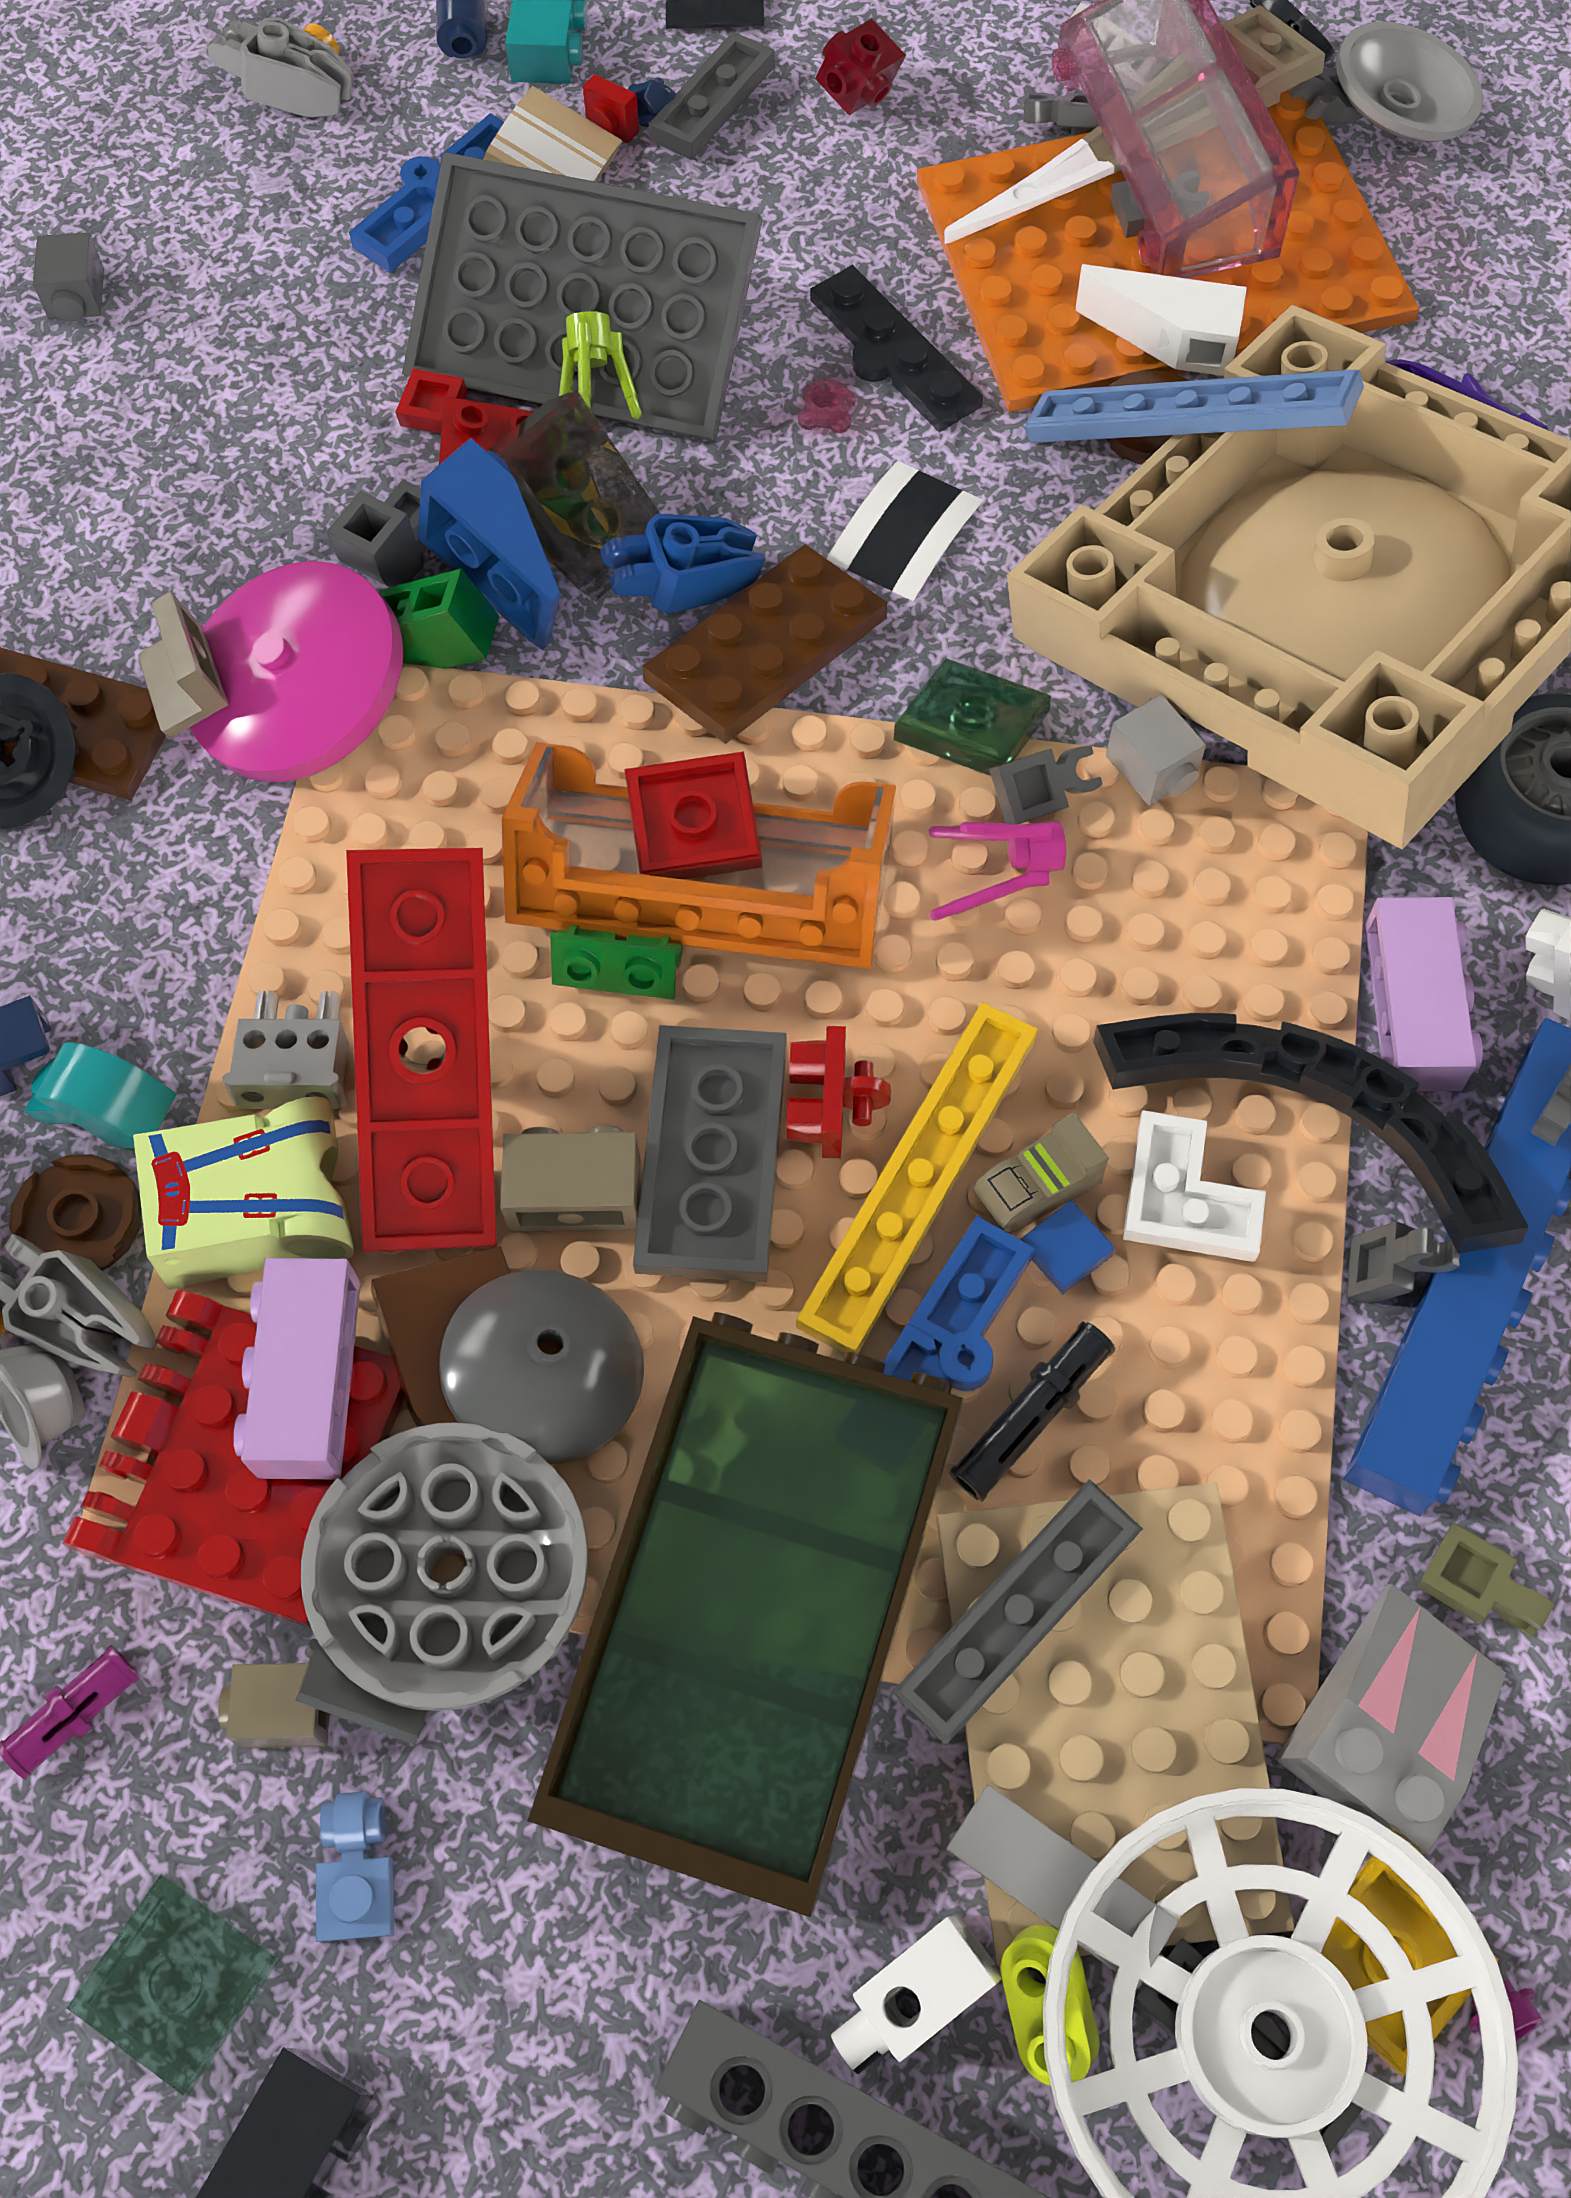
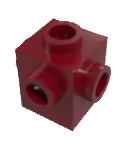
M871 18L848 33H845L843 30L837 32L827 42L822 51L824 61L815 80L850 116L867 104L870 107H875L887 96L906 54Z

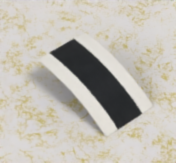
M897 461L863 501L832 548L827 560L914 601L952 540L984 500Z

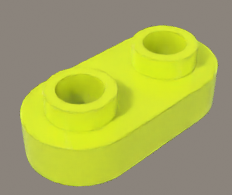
M1034 1925L1018 1933L1007 1947L1001 1959L1000 1972L1020 2059L1034 2078L1045 2085L1051 2086L1044 2056L1043 2000L1046 1984L1032 1979L1027 1967L1039 1970L1045 1977V1980L1047 1979L1049 1958L1059 1930L1045 1925ZM1077 1949L1070 1967L1064 2009L1066 2055L1072 2082L1084 2079L1097 2058L1100 2046L1082 1960Z

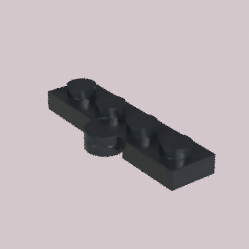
M853 264L810 288V301L855 346L853 349L852 365L856 376L869 382H879L889 377L892 380V385L939 433L982 407L983 395Z

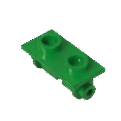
M573 924L569 930L559 929L557 933L551 932L552 985L675 999L676 969H679L681 964L682 944L671 943L670 936L654 938L628 934L627 940L621 941L616 940V933L580 929L579 925Z

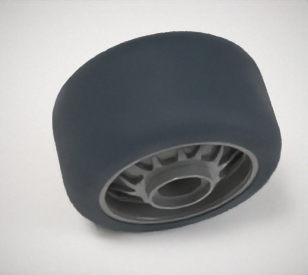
M1549 693L1529 697L1514 713L1512 728L1509 734L1455 792L1456 813L1460 826L1475 851L1501 872L1534 884H1571V694Z

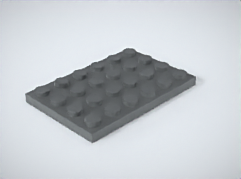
M443 152L402 374L409 378L412 369L461 377L464 378L467 390L558 409L563 364L562 339L567 337L566 318L578 312H602L610 317L611 332L622 333L623 353L636 390L642 415L639 419H634L631 416L612 356L607 355L608 363L606 365L591 368L590 416L716 442L763 219L758 213ZM575 366L570 412L580 414L578 367Z

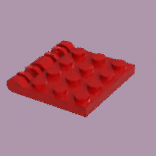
M177 1290L165 1316L182 1327L210 1335L211 1337L208 1341L192 1332L162 1325L155 1342H158L164 1349L172 1353L184 1354L199 1359V1364L192 1379L164 1366L145 1363L138 1380L161 1392L183 1398L180 1407L165 1400L132 1391L111 1434L113 1440L130 1448L155 1455L157 1459L154 1465L151 1466L136 1458L106 1450L98 1466L113 1477L122 1480L129 1479L145 1485L138 1502L134 1507L109 1494L100 1491H87L80 1506L90 1513L127 1525L126 1529L122 1533L106 1525L74 1517L62 1544L79 1553L311 1628L306 1615L301 1588V1560L304 1542L319 1503L336 1479H258L241 1461V1456H237L234 1449V1428L238 1415L247 1413L249 1389H246L243 1384L242 1363L246 1348L255 1347L257 1323L253 1322L250 1313L224 1306L209 1297L185 1290ZM354 1346L341 1479L356 1464L372 1453L370 1448L389 1437L404 1400V1393L392 1357Z

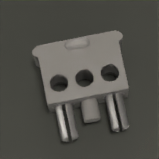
M269 990L267 995L265 991L257 994L254 1018L238 1019L231 1069L229 1073L223 1076L224 1084L236 1107H239V1109H276L285 1103L313 1096L327 1098L332 1104V1109H341L347 1105L348 1100L343 1086L349 1042L339 1019L341 995L335 991H330V996L328 991L320 993L316 1019H307L308 1009L299 1004L287 1006L285 1019H276L279 1003L278 995Z

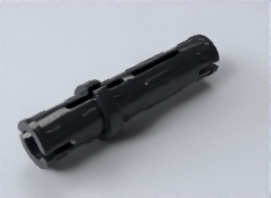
M1082 1321L1078 1325L1077 1330L1047 1363L1038 1362L1030 1371L1031 1382L993 1422L991 1427L960 1462L950 1469L949 1474L953 1480L974 1499L983 1502L987 1498V1494L1022 1454L1028 1450L1030 1445L1063 1408L1072 1409L1080 1400L1079 1389L1108 1356L1115 1352L1116 1348L1112 1341L1096 1326Z

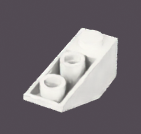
M1082 264L1075 311L1174 369L1224 376V368L1234 360L1247 287Z

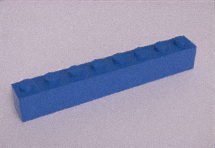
M1546 1017L1527 1045L1484 1146L1529 1228L1520 1244L1461 1253L1457 1269L1448 1272L1430 1273L1342 1479L1419 1517L1435 1501L1444 1505L1456 1485L1461 1467L1451 1463L1459 1441L1468 1445L1478 1430L1485 1412V1407L1475 1403L1483 1383L1492 1386L1505 1364L1509 1349L1499 1345L1507 1325L1515 1329L1520 1323L1532 1296V1292L1522 1288L1530 1269L1535 1272L1540 1271L1554 1243L1555 1237L1545 1233L1552 1214L1560 1218L1571 1200V1179L1567 1178L1571 1169V1123L1566 1131L1562 1132L1554 1146L1530 1133L1571 1064V1028ZM1448 1233L1446 1235L1444 1242L1450 1240Z

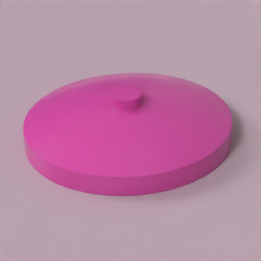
M307 561L287 564L267 571L250 580L231 594L216 609L203 627L229 705L191 726L190 729L200 745L223 766L238 775L257 781L285 782L297 780L316 774L336 764L353 752L372 733L386 713L396 692L403 664V642L399 623L390 605L370 582L360 574L344 566L329 562Z

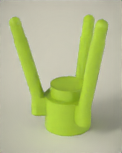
M578 312L566 318L567 337L562 339L563 364L554 441V452L557 454H561L565 450L575 366L578 367L579 413L583 419L589 418L591 414V368L606 365L608 363L607 355L612 356L631 416L634 419H639L642 415L636 390L623 353L622 333L611 332L610 317L602 312Z

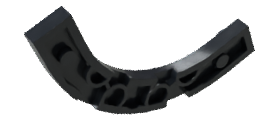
M1184 1013L1096 1025L1093 1043L1113 1090L1181 1079L1230 1078L1275 1085L1301 1093L1348 1115L1385 1142L1405 1162L1431 1200L1458 1254L1522 1243L1529 1226L1484 1147L1454 1113L1445 1117L1434 1105L1416 1092L1419 1083L1387 1061L1351 1043L1323 1032L1283 1021L1280 1030L1257 1025L1237 1023L1236 1014Z

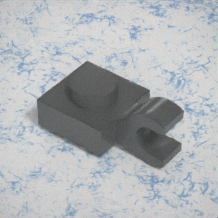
M1398 1221L1352 1236L1350 1242L1347 1298L1356 1302L1374 1304L1412 1292L1415 1272L1440 1273L1455 1270L1459 1267L1460 1254L1457 1253L1451 1239L1445 1242L1433 1243L1434 1230L1430 1228L1415 1229Z

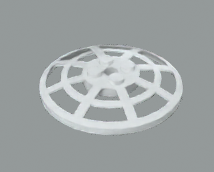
M1238 1788L1197 1796L1156 1814L1117 1842L1088 1874L1064 1915L1049 1958L1043 2000L1044 2056L1058 2114L1077 2158L1103 2198L1135 2197L1118 2180L1096 2146L1084 2115L1122 2102L1126 2103L1132 2119L1151 2148L1178 2176L1191 2184L1186 2198H1361L1392 2173L1408 2153L1416 2137L1463 2160L1452 2185L1441 2198H1485L1503 2161L1516 2110L1518 2055L1512 2009L1498 1963L1475 1917L1448 1880L1409 1842L1365 1814L1330 1799L1286 1789ZM1231 1817H1278L1317 1826L1338 1835V1838L1319 1877L1304 1871L1277 1865L1243 1864L1227 1867L1215 1821ZM1185 1830L1198 1877L1182 1884L1160 1900L1157 1905L1177 1919L1195 1905L1203 1901L1206 1902L1220 1948L1204 1958L1192 1974L1161 1955H1158L1152 1967L1150 1966L1149 1939L1156 1906L1139 1924L1132 1937L1093 1913L1104 1892L1132 1861L1161 1840ZM1367 1852L1387 1864L1421 1897L1446 1931L1458 1957L1413 1970L1406 1954L1388 1929L1361 1902L1347 1894ZM1272 1890L1295 1895L1307 1900L1291 1939L1275 1935L1249 1937L1235 1891ZM1336 1917L1345 1922L1369 1946L1383 1966L1389 1979L1352 1990L1341 1972L1320 1954ZM1080 1942L1118 1967L1112 1985L1108 2015L1110 2053L1114 2069L1072 2082L1066 2055L1064 2009L1070 1967ZM1140 1979L1146 1985L1178 2003L1175 2021L1177 2048L1136 2061L1133 2049L1132 2013L1135 1990ZM1471 1988L1479 2015L1484 2056L1482 2098L1475 2129L1428 2105L1433 2087L1435 2051L1431 2018L1426 2002ZM1263 2011L1278 2015L1289 2029V2048L1285 2055L1278 2060L1263 2056L1256 2049L1252 2041V2023L1256 2016ZM1398 2011L1402 2012L1408 2051L1406 2081L1403 2092L1365 2072L1368 2048L1365 2022ZM1189 2081L1199 2099L1216 2115L1200 2160L1191 2155L1169 2132L1153 2108L1147 2094ZM1352 2102L1391 2124L1386 2134L1366 2158L1347 2173L1337 2177L1319 2129L1334 2121ZM1246 2134L1265 2138H1287L1307 2188L1298 2190H1267L1241 2184L1230 2179Z

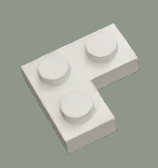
M1142 1110L1138 1124L1123 1240L1255 1262L1260 1253L1266 1191L1200 1181L1207 1121Z

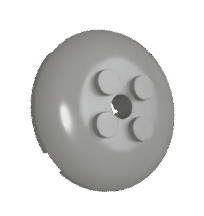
M437 1423L400 1432L370 1448L372 1453L356 1464L341 1481L337 1477L319 1503L309 1525L301 1560V1588L306 1615L312 1631L320 1646L325 1650L333 1663L352 1682L387 1702L412 1709L441 1711L471 1707L493 1700L513 1690L541 1669L555 1654L575 1622L582 1604L589 1566L586 1529L579 1507L568 1485L555 1469L537 1454L534 1448L508 1433H497L480 1425L469 1423ZM487 1438L498 1439L505 1445L508 1452L513 1455L495 1451L482 1443V1440ZM453 1553L465 1556L467 1566H464L459 1577L451 1582H447L446 1585H440V1583L433 1581V1568L440 1558Z

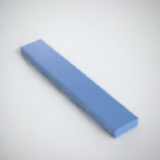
M1355 369L1045 391L1042 394L1024 429L1029 442L1035 443L1343 426L1348 424L1364 384L1360 370Z

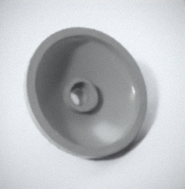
M1395 22L1367 23L1353 29L1345 37L1338 50L1336 71L1346 97L1367 120L1392 135L1418 142H1438L1453 139L1467 132L1473 126L1482 110L1483 91L1481 84L1468 62L1447 43L1421 29Z

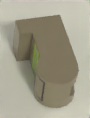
M1075 1112L1053 1124L1050 1133L1020 1150L1017 1156L1007 1158L989 1169L975 1183L973 1190L1000 1228L1007 1233H1011L1029 1225L1101 1184L1109 1157Z

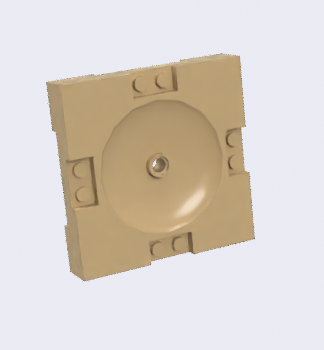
M1291 305L1224 368V379L1360 370L1364 388L1348 424L1343 426L1173 435L1095 510L1081 504L1007 574L1013 635L1034 652L1136 707H1140L1162 694L1182 716L1248 750L1247 766L1403 850L1509 734L1512 728L1514 713L1571 652V440L1386 363V343Z

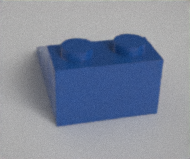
M470 438L421 481L417 539L452 571L462 568L491 606L528 641L543 651L551 643L561 593L516 480L511 475L508 465L498 454L493 451L486 452Z

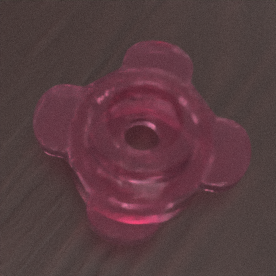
M820 379L803 390L802 398L805 406L804 410L798 413V424L803 429L827 428L834 433L840 434L846 432L851 427V418L848 416L849 408L855 405L856 397L841 382L833 379Z

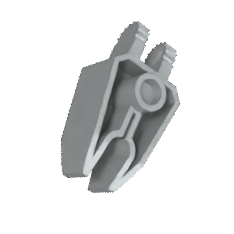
M280 17L264 18L257 27L247 22L237 21L235 18L233 20L230 19L222 28L221 34L223 37L220 35L218 37L214 36L207 44L208 48L206 51L210 61L214 63V66H218L219 69L223 68L226 72L241 78V90L248 100L309 118L338 114L340 112V100L351 99L352 71L345 61L330 45Z
M12 1234L4 1248L10 1253L11 1257L31 1269L20 1285L9 1275L0 1272V1299L6 1303L2 1309L5 1330L75 1364L106 1373L135 1377L138 1371L114 1351L112 1347L114 1336L109 1332L118 1333L135 1345L154 1349L158 1343L155 1342V1334L144 1314L90 1259L61 1250L46 1253L26 1239Z

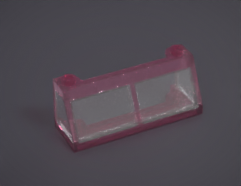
M1098 0L1060 24L1058 49L1052 51L1051 57L1054 77L1057 82H1063L1068 91L1076 90L1080 83L1145 218L1144 230L1139 231L1137 239L1138 251L1143 264H1149L1154 274L1187 279L1280 257L1300 171L1209 0Z

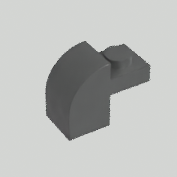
M403 479L385 502L360 490L327 530L336 557L342 563L388 587L411 582L424 567L421 555L427 549L417 539L421 488Z

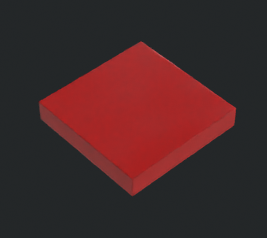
M744 751L624 769L640 874L683 880L763 868Z

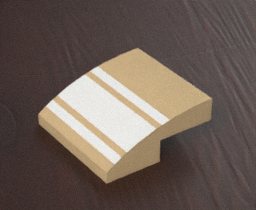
M532 86L515 106L494 137L483 160L597 182L616 156L622 140Z

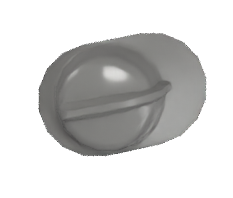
M35 1344L0 1349V1419L22 1461L33 1470L41 1465V1447L79 1424L85 1418L86 1409L73 1371L66 1360Z

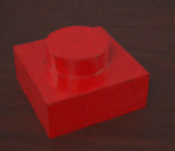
M593 74L582 86L586 119L618 137L623 142L629 143L639 132L636 93Z
M412 369L395 411L400 426L441 434L445 396L466 399L468 390L464 378Z

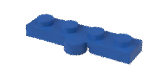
M491 113L488 114L444 152L483 159L504 121ZM418 156L407 160L400 170L403 187L349 231L352 248L391 273L427 242L441 164L439 165L436 160L425 156Z
M976 1216L884 1359L883 1363L886 1366L883 1374L906 1381L911 1380L913 1372L928 1374L948 1381L953 1385L952 1388L960 1391H973L982 1387L989 1380L993 1369V1350L988 1341L983 1337L1033 1259L1035 1248ZM857 1401L837 1432L836 1442L895 1478L929 1423Z

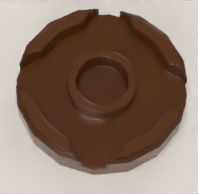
M93 1154L66 1155L52 1161L51 1163L54 1166L45 1169L41 1174L34 1172L23 1182L11 1204L9 1223L11 1235H17L26 1239L46 1253L61 1250L90 1259L101 1271L110 1268L130 1249L141 1228V1200L135 1183L116 1163Z

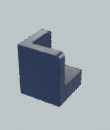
M30 995L0 1006V1097L17 1090L10 1068L46 1055L50 1051L45 1033L52 1031L47 1018Z

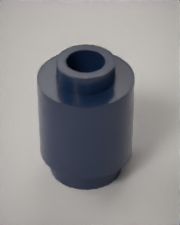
M484 0L436 1V38L439 48L445 55L465 59L474 55H480L484 51L487 43L486 7Z

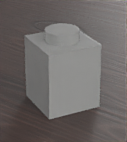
M1160 694L1113 722L1106 757L1142 799L1151 806L1168 795L1171 797L1180 796L1195 784L1200 775L1199 768L1206 744L1163 695Z

